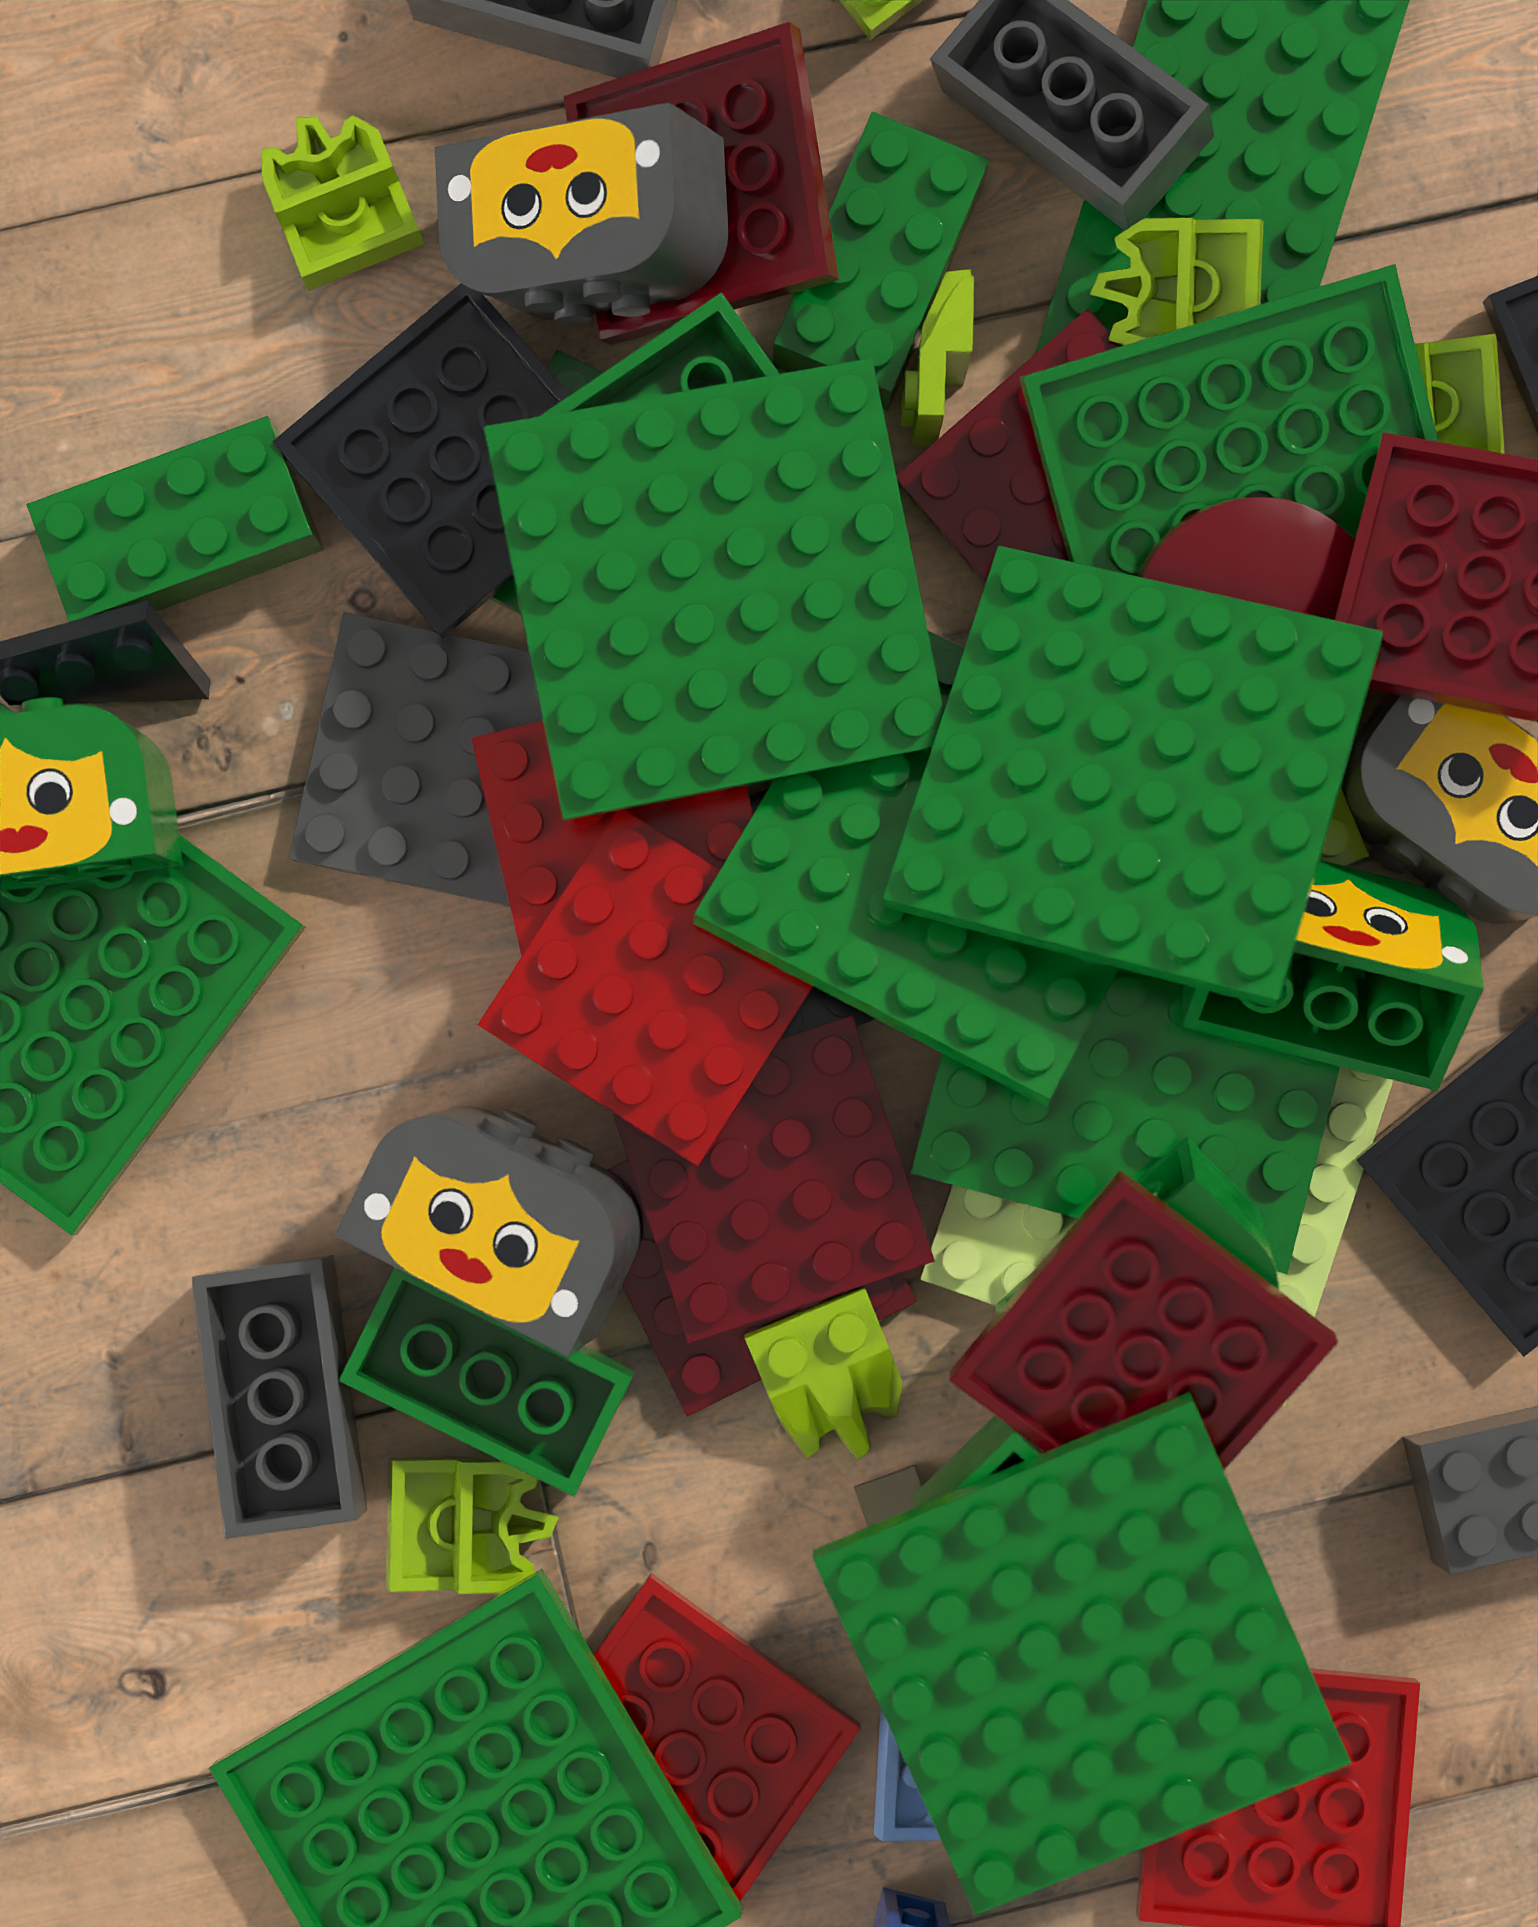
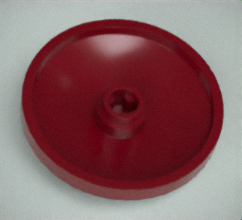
M1269 497L1235 498L1202 508L1187 516L1170 529L1150 551L1141 565L1137 577L1335 621L1355 541L1335 521L1306 505L1290 500Z

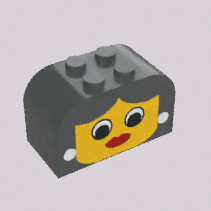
M670 102L434 147L439 242L442 256L448 269L465 286L531 316L555 320L557 324L571 326L588 324L593 321V314L612 311L614 315L618 316L644 315L650 312L651 304L679 300L701 289L713 277L724 257L728 241L724 139Z
M1387 693L1354 738L1341 784V789L1362 839L1373 846V849L1370 851L1371 856L1394 873L1402 874L1404 870L1408 871L1425 884L1424 887L1448 898L1466 914L1478 920L1505 924L1538 916V739L1507 716Z
M452 1107L408 1120L392 1129L376 1147L335 1237L567 1357H570L596 1338L634 1262L641 1243V1213L637 1201L627 1185L610 1171L592 1163L594 1154L587 1148L564 1138H559L555 1144L534 1133L537 1125L533 1121L506 1109H502L498 1115L480 1107Z

